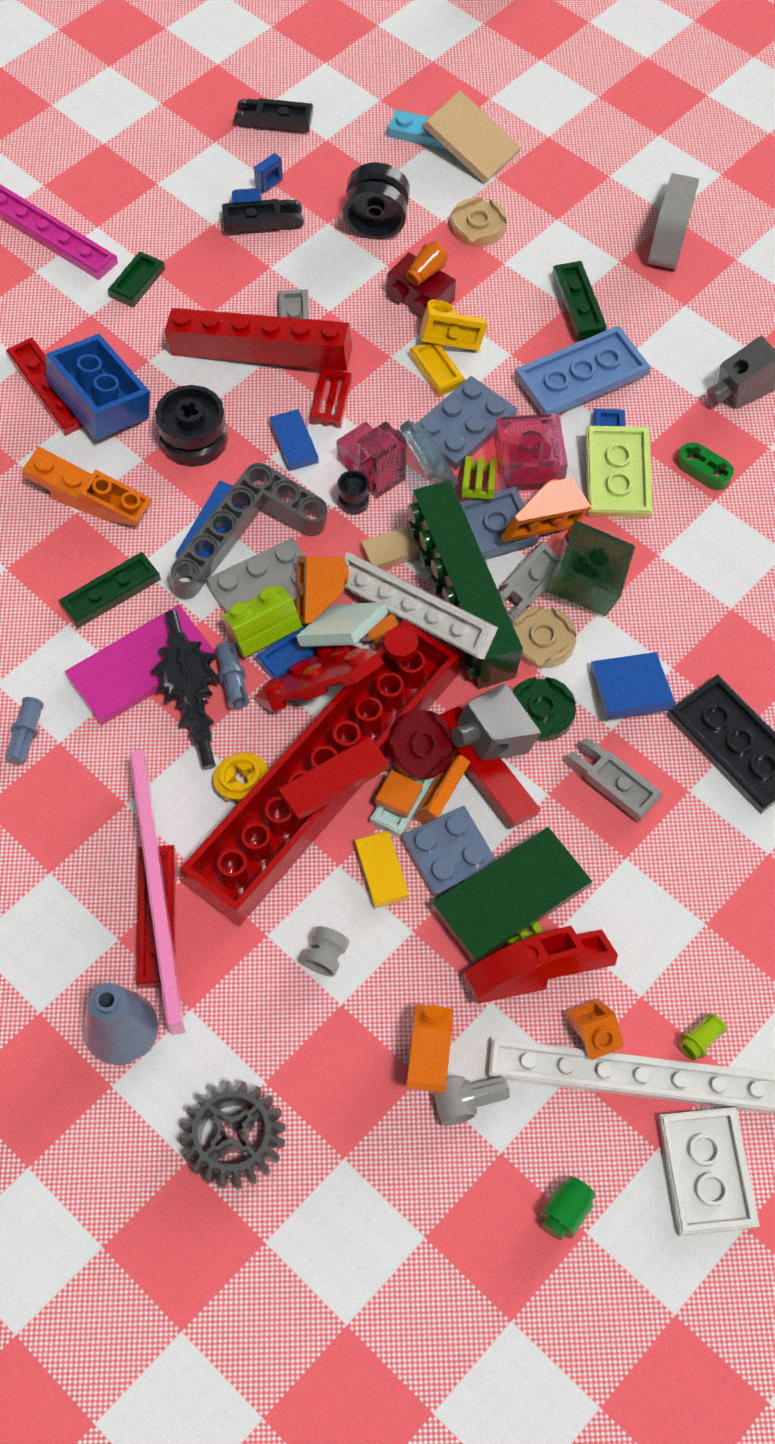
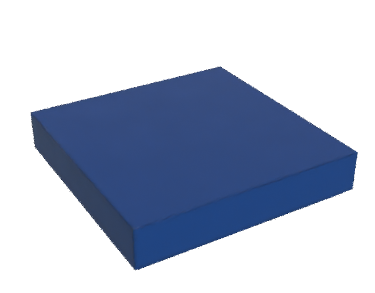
M657 652L591 661V672L607 719L674 710L675 700Z

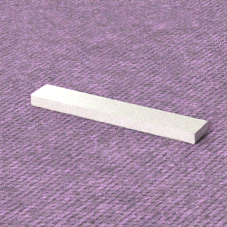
M346 552L344 557L345 564L348 565L349 578L347 584H344V588L372 603L385 602L388 611L406 619L410 623L477 658L485 659L498 627L354 554Z

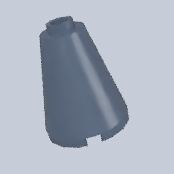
M106 983L96 987L89 996L82 1027L83 1039L88 1050L96 1059L109 1065L124 1066L132 1063L131 1061L140 1056H144L151 1050L157 1039L159 1023L153 1006L145 997L119 985Z

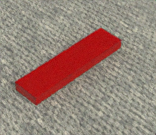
M33 337L6 349L7 356L62 433L67 436L83 428V424L46 381V355Z
M457 706L439 715L448 723L452 731L453 728L458 727L457 721L463 710L460 706ZM452 744L451 753H453L454 757L462 755L470 761L466 772L510 829L538 815L541 808L501 758L484 761L477 756L470 745L458 748Z
M174 845L159 846L175 954L176 849ZM138 847L136 985L138 988L161 987L143 849Z

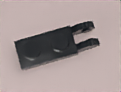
M259 98V100L242 99L237 103V111L239 112H236L234 116V123L239 127L249 129L255 125L257 127L309 132L313 117L312 103Z
M297 199L224 203L222 205L225 233L279 229L282 227L286 230L300 229L304 225V218L300 213L302 212V204Z

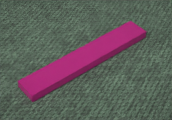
M0 184L1 220L97 280H100L118 264L115 254Z

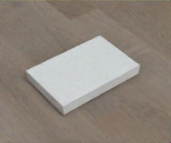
M736 1107L659 1115L658 1122L679 1237L749 1230L760 1227Z

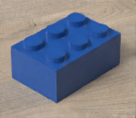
M100 333L46 354V381L95 440L149 418L150 391Z

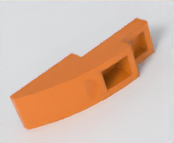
M39 446L22 469V476L50 490L51 498L108 521L137 526L152 502V498L96 469L91 474Z

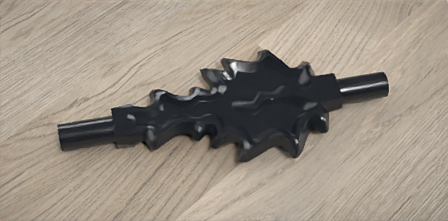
M172 610L165 613L169 636L167 637L168 646L158 650V653L162 655V659L154 666L151 673L159 677L157 692L166 691L165 703L172 701L174 698H179L177 707L182 708L179 726H188L190 728L189 737L192 739L194 746H197L202 769L209 770L216 766L210 744L212 742V731L209 728L214 724V721L205 711V705L209 702L204 696L213 695L208 687L209 683H220V679L210 667V663L217 657L214 654L200 650L202 642L189 641L187 635L182 631L178 612Z

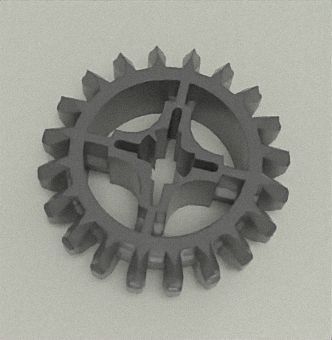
M226 1081L224 1082L225 1092L218 1093L217 1088L211 1085L209 1087L212 1096L210 1099L207 1100L201 1094H198L196 1097L198 1104L201 1106L200 1109L190 1106L187 1108V1114L194 1121L181 1122V1129L191 1134L181 1137L180 1144L182 1147H191L186 1150L183 1157L186 1162L195 1161L191 1168L195 1175L207 1169L203 1178L206 1184L212 1183L215 1177L219 1175L218 1186L220 1189H225L228 1179L233 1178L235 1189L238 1190L242 1188L241 1177L248 1176L251 1185L257 1183L254 1173L256 1170L259 1169L265 1176L270 1174V1169L265 1161L279 1162L280 1156L272 1148L280 1149L285 1147V1140L275 1135L285 1132L286 1127L285 1123L275 1122L282 1116L280 1108L269 1109L274 1102L271 1095L259 1100L262 1093L260 1087L255 1086L247 1094L246 1082L241 1081L238 1085V1090L233 1091L231 1082ZM241 1106L250 1109V1111L244 1110L237 1116H228L221 1109ZM261 1118L265 1124V1135L260 1148L256 1151L248 1137L255 1128L254 1123ZM211 1119L218 1131L215 1138L210 1142L212 1146L204 1152L202 1148V1133L206 1123ZM223 1124L234 1132L239 1131L243 1145L238 1140L235 1141L233 1138H227ZM229 1153H238L244 1159H247L238 1164H222L215 1161L218 1157L222 1159Z

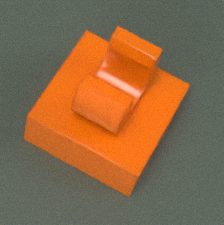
M393 613L387 614L361 641L371 640L372 649L377 651L381 646V638L390 629L399 625Z

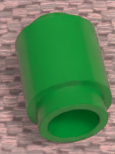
M570 1176L566 1182H560L539 1213L544 1221L542 1224L543 1229L558 1240H562L563 1237L572 1239L594 1206L592 1202L596 1196L594 1191L586 1183L573 1176Z

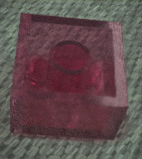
M559 414L496 418L494 445L501 490L514 486L517 491L542 489L543 485L552 479H565L568 463Z

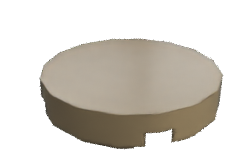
M474 197L463 200L453 209L450 228L453 235L462 243L483 247L496 243L506 232L507 214L504 208L496 201L489 199V202L482 201V198Z
M535 606L523 611L514 620L513 626L523 647L520 660L525 664L539 669L553 668L563 664L572 655L576 645V627L570 617L562 611L552 607L549 610L543 609V606Z

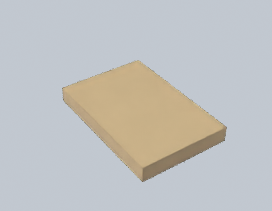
M461 90L436 111L423 126L484 184L498 173L521 149L519 144Z

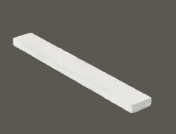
M492 1038L489 1079L504 1077L506 1081L719 1108L736 1107V1110L775 1114V1073L619 1053H609L591 1060L586 1055L585 1049Z

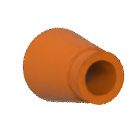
M437 242L425 244L405 274L409 282L419 286L443 269L448 260L446 250Z

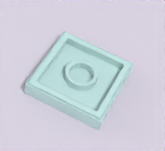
M386 603L331 605L297 635L299 645L303 647L355 645L387 616L389 612Z

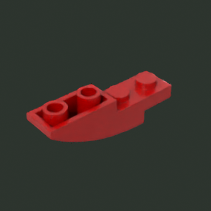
M566 926L531 936L495 952L464 972V979L476 1003L480 1004L546 990L548 979L615 966L618 954L602 929L576 934L572 926Z

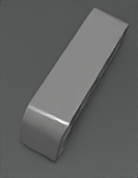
M671 173L657 220L648 264L676 270L700 178Z

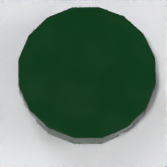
M533 677L521 682L514 689L513 694L541 732L537 741L555 740L568 732L574 723L576 702L573 693L565 684L555 678L537 679V677Z

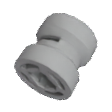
M317 926L312 935L313 948L305 951L301 962L318 974L333 977L339 968L337 958L346 952L349 939L334 929Z

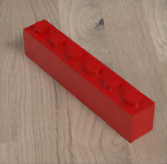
M171 308L165 327V335L172 356L347 371L353 348L349 322Z

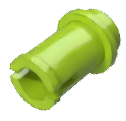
M710 1012L690 1033L685 1032L681 1035L682 1041L679 1043V1047L692 1060H696L698 1057L704 1058L707 1055L706 1049L721 1034L727 1031V1027L720 1017Z

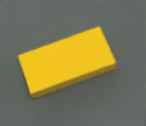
M424 342L409 349L410 358L438 397L454 391L465 381L461 372L440 344Z
M389 831L356 839L355 847L374 909L408 900L409 892Z

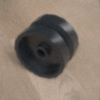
M371 162L360 165L353 170L348 178L343 206V219L347 226L356 234L368 239L382 240L391 238L401 232L406 223L410 195V184L406 176L396 167L386 163Z
M179 386L168 391L158 401L155 410L161 448L168 459L178 465L196 467L216 460L225 451L228 436L223 402L215 392L203 386Z

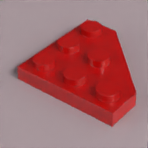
M353 645L318 646L316 648L317 653L308 659H301L293 663L289 667L290 671L281 678L276 677L267 681L262 686L263 690L257 693L255 698L262 708L275 712L286 708L287 700L294 701L301 698L304 702L327 694V686L343 684L344 687L356 684L381 667L384 662L378 652Z

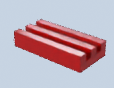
M328 369L321 370L310 416L311 424L317 425L319 421L323 422V426L329 427V424L333 423L335 428H341L352 382V373ZM328 378L333 379L325 413H320ZM344 380L336 415H332L339 381Z

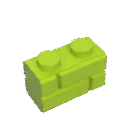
M281 585L267 587L260 592L259 596L248 602H238L231 606L230 611L221 615L231 642L236 644L237 650L243 658L303 627L292 597Z

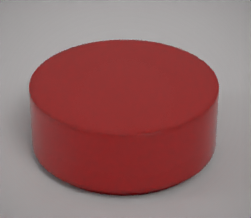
M398 626L390 629L384 637V651L386 655L396 662L411 660L418 652V636L408 627Z

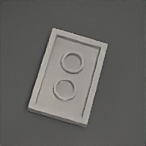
M290 538L206 578L207 585L225 613L230 611L232 605L238 602H248L259 596L263 589L279 585L292 597L296 606L297 556H304L294 539Z

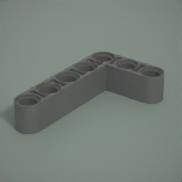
M264 463L251 464L171 567V589L173 593L182 599H189L198 594L207 582L206 578L214 573L261 509L269 512L304 535L317 536L323 532L326 525L328 513L326 502ZM254 481H262V482H264L265 484H264V485H255V484H253L252 482H254ZM287 497L290 498L292 501L283 502L280 501L279 498ZM237 504L246 505L247 508L238 509L234 506ZM307 514H315V515H317L319 518H317V519H310V518H308L306 515H307ZM222 527L227 528L230 531L226 533L217 532L216 529ZM201 551H208L212 555L200 557L197 554ZM188 575L193 579L189 582H182L178 578Z

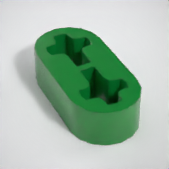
M696 442L684 444L679 451L677 465L684 473L713 490H723L729 486L734 474V468L726 459ZM693 456L697 457V458H694V459H692V460L687 459V458H692ZM718 472L722 473L718 477L713 475L718 474Z

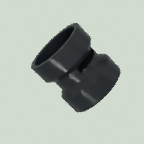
M357 470L344 472L338 479V505L347 514L357 515L363 513L369 506V479L364 473Z

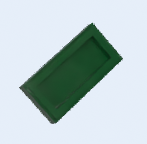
M139 251L109 287V297L134 308L165 270L164 262Z

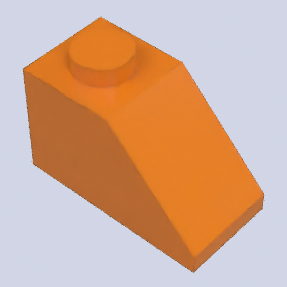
M297 556L296 609L301 623H312L344 591V584H347L349 578L348 565L345 564V557Z
M434 1004L427 1006L416 1005L406 1088L445 1093L454 1009L443 1008Z

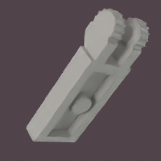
M544 541L534 548L501 587L503 589L499 592L503 603L509 595L517 602L508 611L512 622L523 610L532 605L566 564Z
M585 738L579 744V747L585 755L596 763L592 766L585 759L581 758L580 755L571 752L565 758L567 764L578 775L585 777V780L640 822L661 799L662 792L609 750L606 752L598 744H595L594 741Z

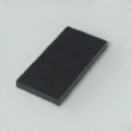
M716 675L676 704L674 710H668L666 716L760 814L775 804V731L719 675Z

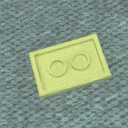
M587 426V501L591 505L590 510L587 512L588 517L651 518L653 509L650 428Z

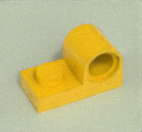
M430 300L427 303L420 327V337L424 342L479 351L486 331L487 321L485 318L458 314L454 307L445 301Z

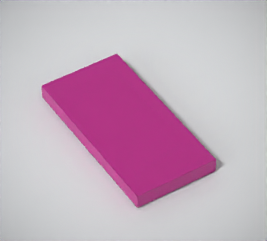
M179 604L168 610H176L178 612L182 631L187 635L189 641L202 642L200 650L216 656L215 650ZM165 613L65 671L66 677L100 725L105 724L157 692L159 677L156 674L153 675L151 670L162 659V655L158 653V650L168 646L167 637L169 636Z

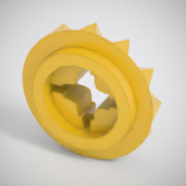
M244 752L231 755L224 759L216 768L213 777L214 786L217 793L221 794L227 802L232 799L240 802L267 773L268 767L261 757L253 753ZM237 771L240 775L242 774L244 777H247L248 781L246 784H242L237 780Z

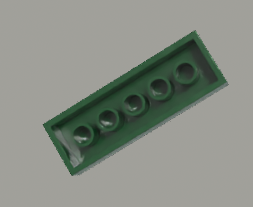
M451 480L413 490L412 504L408 505L411 519L407 522V529L411 540H417L420 546L418 556L421 565L429 569L431 574L429 582L434 595L439 594L441 599L498 627L485 659L477 658L462 650L466 659L464 660V667L468 678L475 680L478 690L516 678L523 647Z

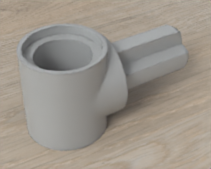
M452 1077L447 1079L445 1093L433 1091L443 1126L468 1121L477 1114L476 1107L510 1098L509 1086L504 1077L471 1085L468 1079L465 1080V1077Z

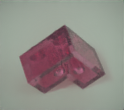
M365 421L336 440L337 460L348 471L357 470L364 473L369 479V492L376 499L405 480L407 440L400 430H395L387 421L374 429Z

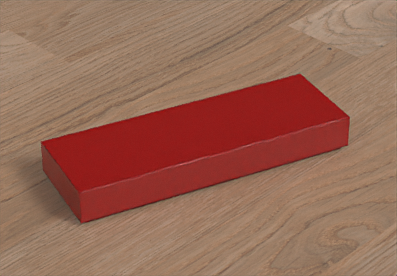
M369 736L278 789L279 795L296 820L300 821L388 770L389 762Z

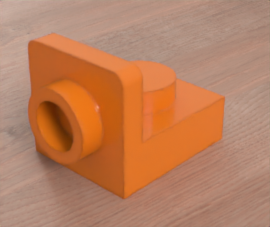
M599 998L564 1011L568 1025L582 1038L586 1055L591 1060L623 1048L624 1043L616 1015Z

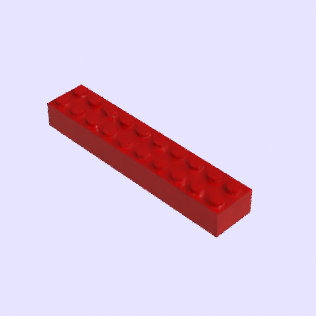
M406 619L399 626L408 627L417 634L419 642L418 652L415 657L406 662H396L386 655L383 643L376 652L379 653L384 664L358 683L343 687L180 868L184 884L238 926H241L362 785L300 821H297L279 795L278 789L369 736L386 758L388 756L387 739L389 731L397 718L408 711H427L458 676L460 656Z

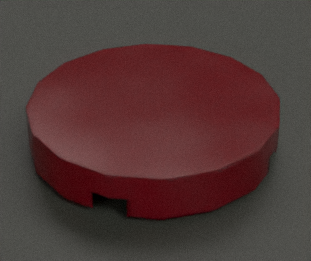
M426 710L408 711L398 717L390 728L387 739L388 755L394 767L406 777L415 780L434 778L445 771L453 757L451 751L452 744L454 743L451 738V729L438 713Z

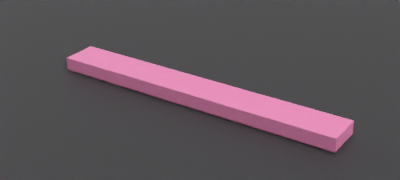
M137 750L132 751L129 755L166 1024L172 1035L186 1033L148 765L144 751Z

